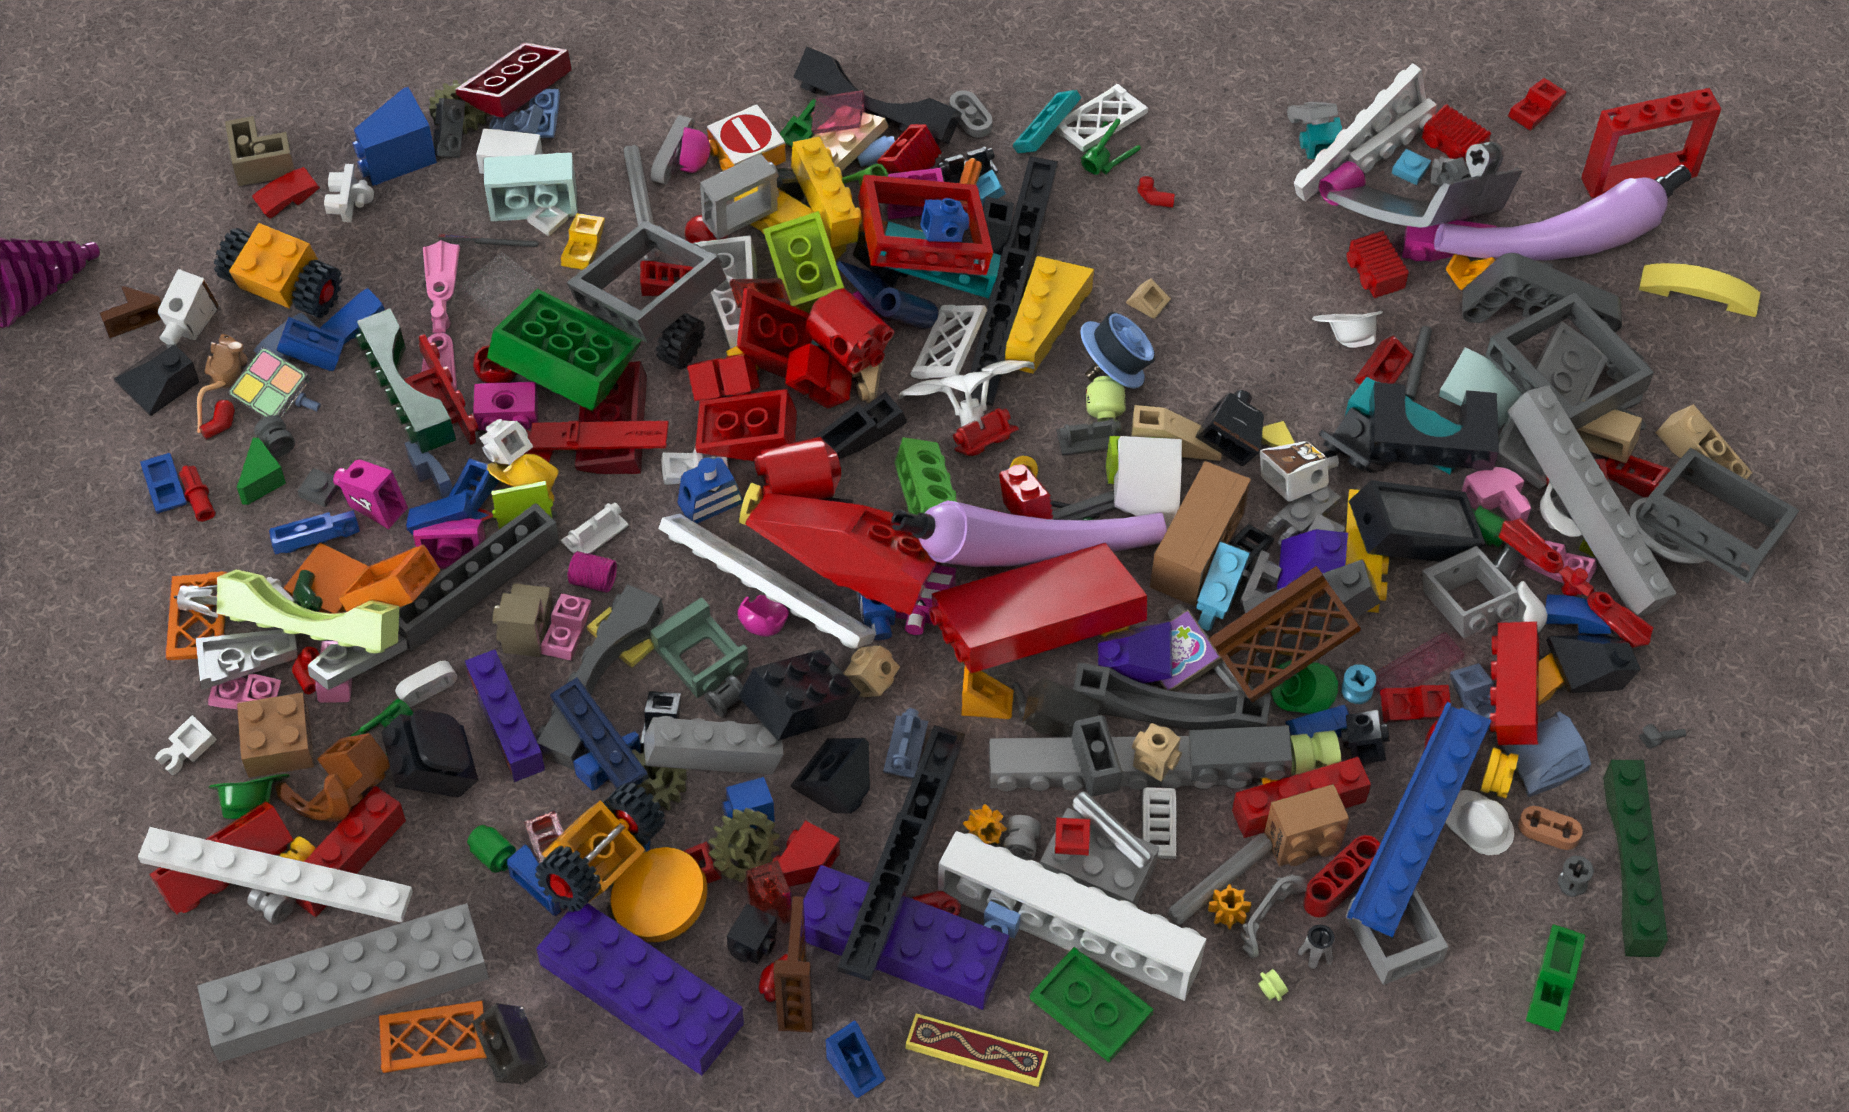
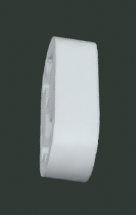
M439 661L401 681L397 685L395 693L399 699L404 701L409 707H412L451 687L457 680V674L448 661Z

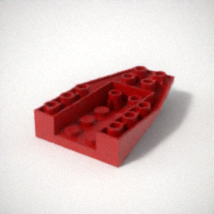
M767 493L745 523L821 576L831 580L834 584L850 588L861 593L867 599L877 600L890 606L896 612L908 615L913 613L919 603L927 580L935 567L942 565V562H936L928 555L927 551L921 546L919 539L914 537L912 533L897 531L892 528L894 524L891 523V519L894 513L864 505Z

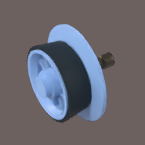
M1116 312L1108 313L1101 323L1088 321L1082 325L1080 333L1083 344L1095 361L1093 366L1085 372L1086 377L1093 381L1104 371L1113 380L1125 387L1139 388L1144 383L1143 369L1155 361L1154 349L1143 331L1130 319Z

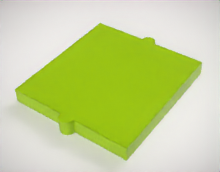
M546 481L491 491L495 508L492 514L494 518H497L499 529L535 503L552 518L551 507L553 506V501L549 499Z

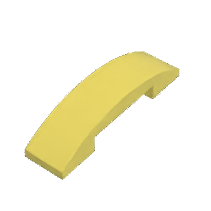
M1675 263L1644 265L1639 286L1641 291L1668 297L1670 291L1726 303V311L1752 317L1757 315L1761 293L1748 283L1726 273L1700 266Z

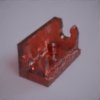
M778 860L747 870L746 881L749 904L764 912H767L769 909H775L778 911V917L783 924L791 922V891Z

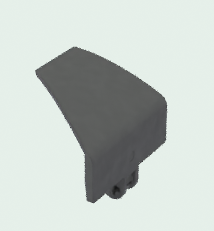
M1485 142L1484 144L1470 146L1466 152V163L1471 177L1445 181L1431 202L1410 199L1367 186L1335 192L1330 191L1327 198L1345 208L1374 219L1423 228L1501 211L1521 176L1522 170L1515 167V169L1497 172L1504 157L1502 147L1496 142Z

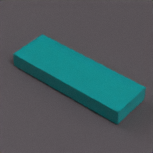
M1077 90L1056 93L1013 143L1016 153L1034 152L1039 149L1082 98Z

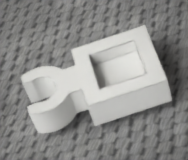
M192 715L168 738L173 745L170 748L160 750L155 759L161 765L167 760L172 759L165 769L171 775H175L181 770L183 761L187 757L194 762L217 739Z

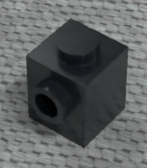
M746 903L727 935V945L731 955L741 962H748L749 960L755 964L760 962L763 955L769 956L776 943V917Z

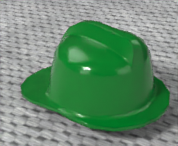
M1292 660L1286 661L1275 668L1285 669L1291 665ZM1313 662L1271 690L1270 695L1281 709L1313 714L1329 709L1335 702L1338 694V680L1335 673L1328 666Z
M290 774L274 775L247 782L214 784L208 786V788L217 790L223 817L226 819H238L265 801L269 803L272 783L290 777Z

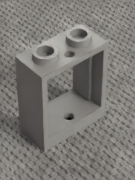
M761 153L700 182L702 221L717 240L778 210V171L772 162H768ZM758 186V191L726 206V201Z
M1477 546L1422 570L1423 592L1463 638L1479 633L1494 624L1508 620L1518 614L1517 589ZM1478 579L1494 596V599L1464 611L1450 596L1448 591Z
M1416 888L1406 908V912L1423 943L1389 957L1384 955L1370 927L1361 924L1362 921L1355 918H1347L1355 897L1349 903L1346 919L1383 985L1444 961L1448 945Z

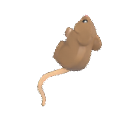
M226 334L220 336L218 339L219 344H211V354H213V357L208 356L205 367V374L210 375L211 380L210 384L202 387L198 393L197 433L201 432L199 426L202 425V399L205 392L219 388H230L235 385L241 377V366H245L248 362L246 354L242 352L244 349L243 344Z

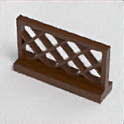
M1315 566L1208 639L1253 703L1361 631V628L1326 581L1321 571ZM1327 593L1331 598L1328 610L1313 609L1315 600ZM1294 614L1304 615L1301 628L1286 627L1288 618ZM1311 616L1326 617L1322 631L1307 629ZM1332 618L1346 619L1350 624L1340 632L1329 631ZM1267 632L1277 633L1273 646L1259 645L1261 636ZM1284 634L1298 635L1295 649L1280 647ZM1305 636L1319 637L1318 647L1312 651L1302 650ZM1240 650L1250 651L1246 665L1235 664L1231 661L1230 657ZM1257 652L1271 653L1268 667L1253 666ZM1278 654L1293 656L1291 665L1285 669L1275 668ZM1239 671H1243V672H1244L1243 677L1241 676V674L1239 673ZM1251 672L1266 674L1263 684L1251 690L1248 686Z
M793 896L787 961L775 960L774 963L778 1031L813 1033L811 962H806L804 897Z

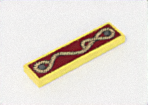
M917 1013L906 1041V1049L1036 1087H1039L1049 1052Z

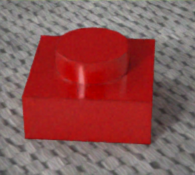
M1056 817L1055 854L1088 856L1090 819Z

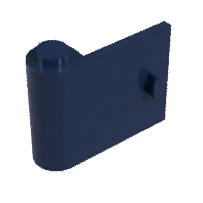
M842 261L836 264L880 315L920 329H928L935 324L938 318V308L932 301L890 288L874 272Z

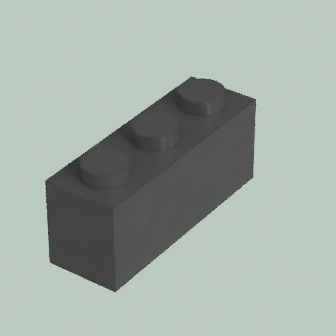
M1289 725L1189 730L1191 781L1213 783L1217 780L1233 779L1235 781H1247L1251 778L1278 780L1291 776L1292 752Z

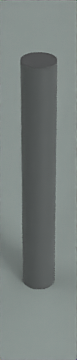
M1422 326L1420 328L1405 387V396L1409 397L1412 401L1415 400L1432 329L1429 326Z

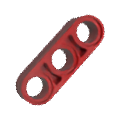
M1361 835L1342 850L1309 881L1303 900L1306 912L1313 917H1325L1362 884L1381 843L1373 836ZM1359 853H1365L1369 855L1371 858H1363L1359 855ZM1336 874H1344L1349 879H1341ZM1313 895H1323L1326 900H1318Z

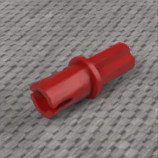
M183 466L179 476L186 490L184 496L191 503L197 521L204 522L212 519L216 512L208 497V487L202 483L195 466Z

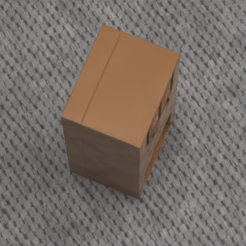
M1204 461L1154 554L1150 588L1196 607L1219 542L1227 544L1230 542L1245 514L1251 479Z

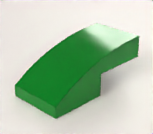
M812 99L799 117L793 115L780 132V136L785 141V144L792 148L793 142L812 138L836 113L815 99Z

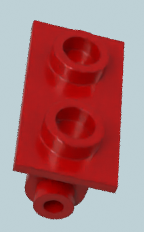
M998 408L980 417L984 426L983 429L980 428L977 420L956 430L957 433L953 434V439L960 446L954 448V450L968 456L978 455L985 450V446L991 443L1006 441L1010 438V434L1019 430V428L1008 423L1011 416L1006 408L1002 410Z

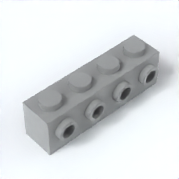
M670 716L653 717L644 736L645 766L773 774L783 756L782 740L777 741L762 723L741 724L735 721H705L700 718L685 720L674 719Z

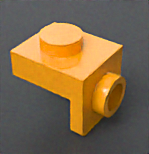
M1454 254L1446 267V271L1457 287L1463 290L1496 260L1494 257L1470 261L1468 256Z

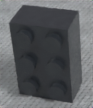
M820 649L753 668L738 697L777 741L846 720L861 692L834 664L831 658Z

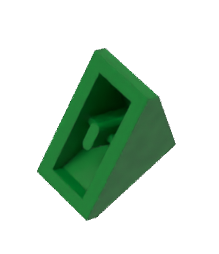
M255 437L252 439L237 485L241 502L245 505L251 504L286 484L281 466L262 441Z

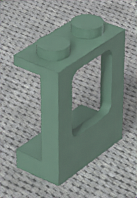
M702 597L650 630L651 642L656 652L696 698L709 691L714 692L728 676L733 675L735 677L740 675L749 664L748 648L744 644L738 647L710 616V607ZM710 639L725 657L698 675H695L682 661L680 656L702 640Z

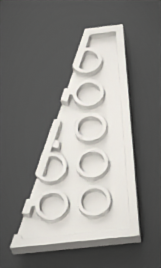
M1412 63L1406 70L1399 72L1394 82L1386 90L1380 91L1374 102L1367 109L1360 111L1355 121L1347 129L1340 131L1335 141L1327 149L1321 150L1316 156L1315 161L1307 169H1303L1298 173L1294 181L1297 196L1307 201L1319 192V181L1348 161L1351 152L1426 100L1422 71L1419 67Z

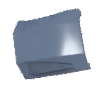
M1560 711L1553 717L1538 723V744L1498 745L1500 749H1504L1507 755L1510 753L1519 755L1515 770L1524 783L1528 797L1558 787L1573 777L1588 771L1591 766L1586 744L1571 719Z

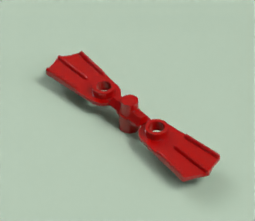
M1522 518L1502 523L1501 532L1498 537L1549 573H1559L1565 582L1561 587L1564 595L1574 597L1578 594L1586 595L1589 607L1625 642H1628L1632 648L1650 644L1651 634L1654 629L1650 624L1628 608L1618 604L1609 594L1594 592V587L1586 581L1588 573L1582 568H1577L1574 571L1568 565L1564 567L1561 555L1545 543V540Z

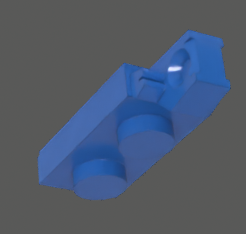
M354 510L331 516L330 512L270 528L269 530L275 554L291 553L300 547L311 544L318 545L319 542L323 544L329 539L339 538L340 536L348 537L360 532Z

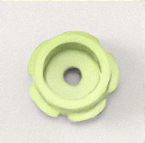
M1274 969L1266 974L1260 973L1263 980L1258 985L1269 1000L1276 997L1278 1001H1281V997L1289 992L1282 979Z

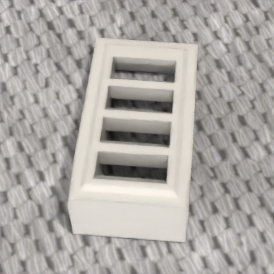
M1144 788L1141 799L1142 840L1149 843L1150 840L1169 841V845H1157L1159 846L1158 858L1176 859V789ZM1150 815H1168V818H1151ZM1150 828H1168V831H1150Z

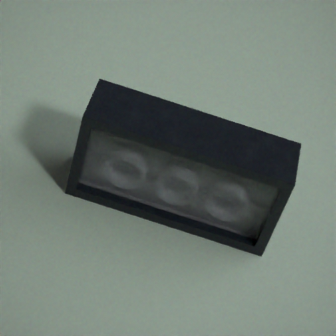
M1370 480L1349 500L1367 554L1442 562L1475 546L1481 549L1485 545L1466 492Z

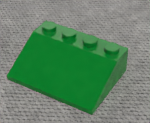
M536 289L493 329L487 358L593 411L607 397L639 348L642 340L552 295Z

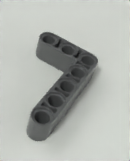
M1518 253L1503 254L1462 290V317L1465 321L1471 323L1486 321L1514 296L1541 308H1546L1576 293L1583 301L1590 305L1591 309L1603 321L1609 324L1614 332L1622 328L1621 300L1618 296Z

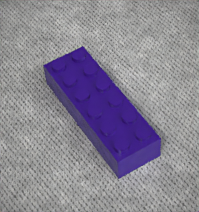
M820 865L804 898L806 943L842 956L870 883ZM906 897L876 970L983 1010L1008 954L1009 935Z
M589 903L579 911H568L536 948L542 967L701 1076H703L744 1025L743 1007Z

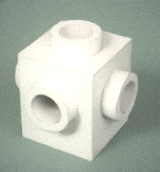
M496 420L487 426V433L480 437L484 444L482 449L487 458L499 464L510 465L533 447L528 439L526 430L517 421Z

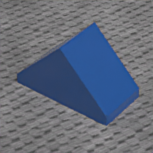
M856 1021L851 1022L826 1039L827 1060L856 1098H859L886 1080Z

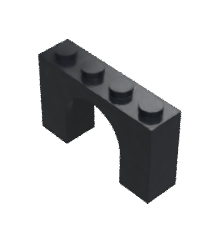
M1374 382L1369 400L1370 460L1404 462L1414 465H1437L1446 468H1471L1479 471L1493 470L1499 454L1497 393L1466 390L1460 408L1461 430L1450 436L1434 437L1420 432L1409 422L1405 411V385Z

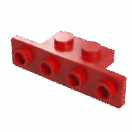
M425 334L420 335V352L429 369L405 378L404 381L413 389L427 396L440 399L451 418L452 424L458 422L467 441L472 445L476 443L475 432L479 431L477 422L472 414L467 415L464 409L466 407L464 397L460 390H454L451 384L453 383V378L448 367L441 366L438 360L440 359V353L434 342L429 343Z

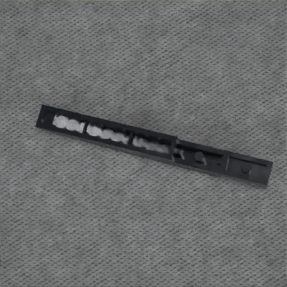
M1033 156L1029 157L970 373L982 372V368L988 365L1005 361L1006 344L1031 275L1043 231L1045 214L1058 168V161ZM997 374L989 380L986 405L993 406L1002 374ZM983 383L979 384L971 393V399L976 398L979 403L981 402Z
M934 725L902 809L896 816L837 967L838 972L871 981L945 798L946 788L964 743V733Z

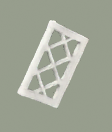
M1116 84L1111 89L1069 113L1056 127L1055 131L1062 138L1064 137L1082 152H1085L1098 144L1114 123L1112 122L1104 128H1100L1101 121H1115L1119 118L1121 122L1114 132L1116 133L1147 114L1148 107L1130 95L1119 84ZM1115 96V97L1118 98L1120 101H1108V100L1111 99V98H1113V97ZM1095 108H1099L1098 114H1086ZM1103 108H1119L1118 114H1102ZM1122 108L1132 109V111L1122 115ZM1073 121H1077V127L1066 126ZM1081 121H1097V128L1080 127ZM1079 134H1090V136L1083 139Z
M942 305L938 312V318L910 375L917 379L959 375L987 312L985 305ZM972 317L970 323L965 326L962 321ZM946 318H953L945 323ZM960 323L963 328L947 337L945 332ZM943 335L945 339L935 345L937 338ZM963 337L960 345L955 348L952 343ZM948 346L952 348V351L937 360L935 354ZM932 357L935 362L925 366L927 360ZM953 359L950 366H943L944 364Z

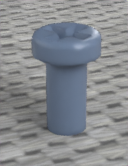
M303 392L297 396L295 405L299 408L305 406L316 412L321 407L320 403L307 398Z

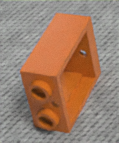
M423 544L368 566L339 597V600L346 612L371 600L396 605L400 608L414 602L440 572V568Z

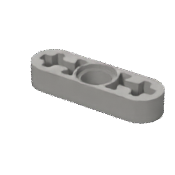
M682 115L677 116L651 168L652 181L665 185L668 184L680 160L684 127L694 129L695 121L693 118Z

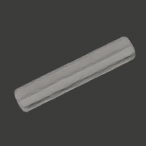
M1082 791L1074 798L1073 807L1084 818L1090 819V823L1139 868H1144L1151 862L1153 853L1087 792Z

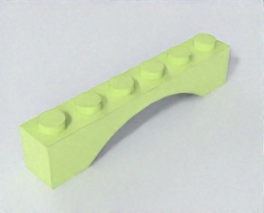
M236 569L217 577V614L230 616L229 619L232 621L256 622L258 627L282 628L285 633H303L310 635V638L314 640L329 639L338 641L340 646H359L365 648V651L369 653H382L385 649L398 643L399 606L371 600L348 612L321 613L303 608L288 600L273 588L263 575Z

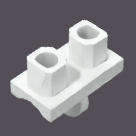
M345 164L344 172H329L328 177L329 191L340 192V194L325 195V210L327 214H341L343 222L352 221L354 203L357 207L361 208L364 204L372 202L374 198V190L367 185V181L360 180L358 183V180L353 176L354 164Z

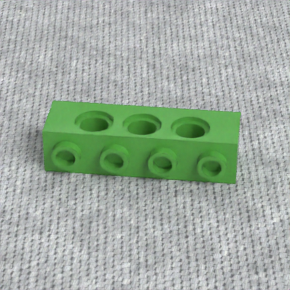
M903 437L894 463L909 513H925L929 508L947 500L957 502L956 491L952 488L950 473L946 470L945 457L941 454L938 443Z

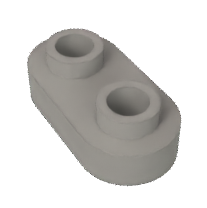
M965 90L957 91L951 95L949 106L962 113L958 123L964 131L976 138L987 136L992 130V116L976 95Z

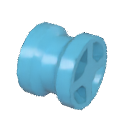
M1356 664L1350 666L1344 674L1341 686L1343 697L1354 704L1366 703L1371 699L1374 691L1373 689L1376 684L1375 673L1365 665Z

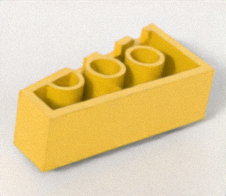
M1041 256L1036 257L1006 344L1005 360L1033 362L1034 369L1023 367L1018 370L1034 374L1052 348L1056 338L1062 334L1068 321L1079 310L1082 301L1091 293L1094 269Z

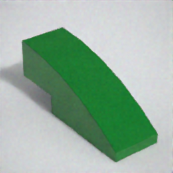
M1552 925L1525 1021L1559 1032L1567 1012L1571 990L1576 979L1585 934Z

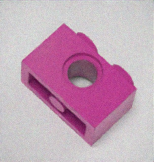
M536 382L474 384L473 415L478 429L487 431V426L499 419H502V421H517L525 430L532 428V423H538Z

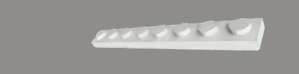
M676 514L662 518L658 529L668 534L670 540L685 544L693 549L692 552L701 558H708L716 563L717 568L721 571L732 573L741 578V582L744 585L757 588L764 592L769 600L787 606L795 616L806 618L815 623V627L818 630L838 637L843 645L855 649L873 642L876 631L685 516Z
M153 827L149 828L138 855L140 863L401 923L413 893L411 886Z

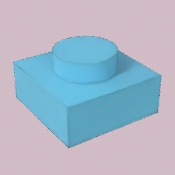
M1405 149L1393 166L1391 174L1417 185L1429 169L1431 160Z
M993 170L978 178L976 185L978 186L982 206L986 196L998 199L1006 194Z

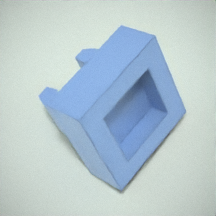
M989 901L984 911V926L1005 933L1015 939L1020 926V914Z

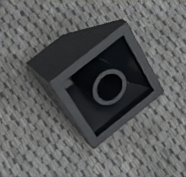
M175 344L162 345L114 378V381L150 416L200 383L193 361Z
M1603 634L1548 636L1546 639L1569 693L1623 690L1641 670L1630 644Z
M827 738L790 786L832 813L851 814L862 805L864 796L870 790L869 742L865 738Z

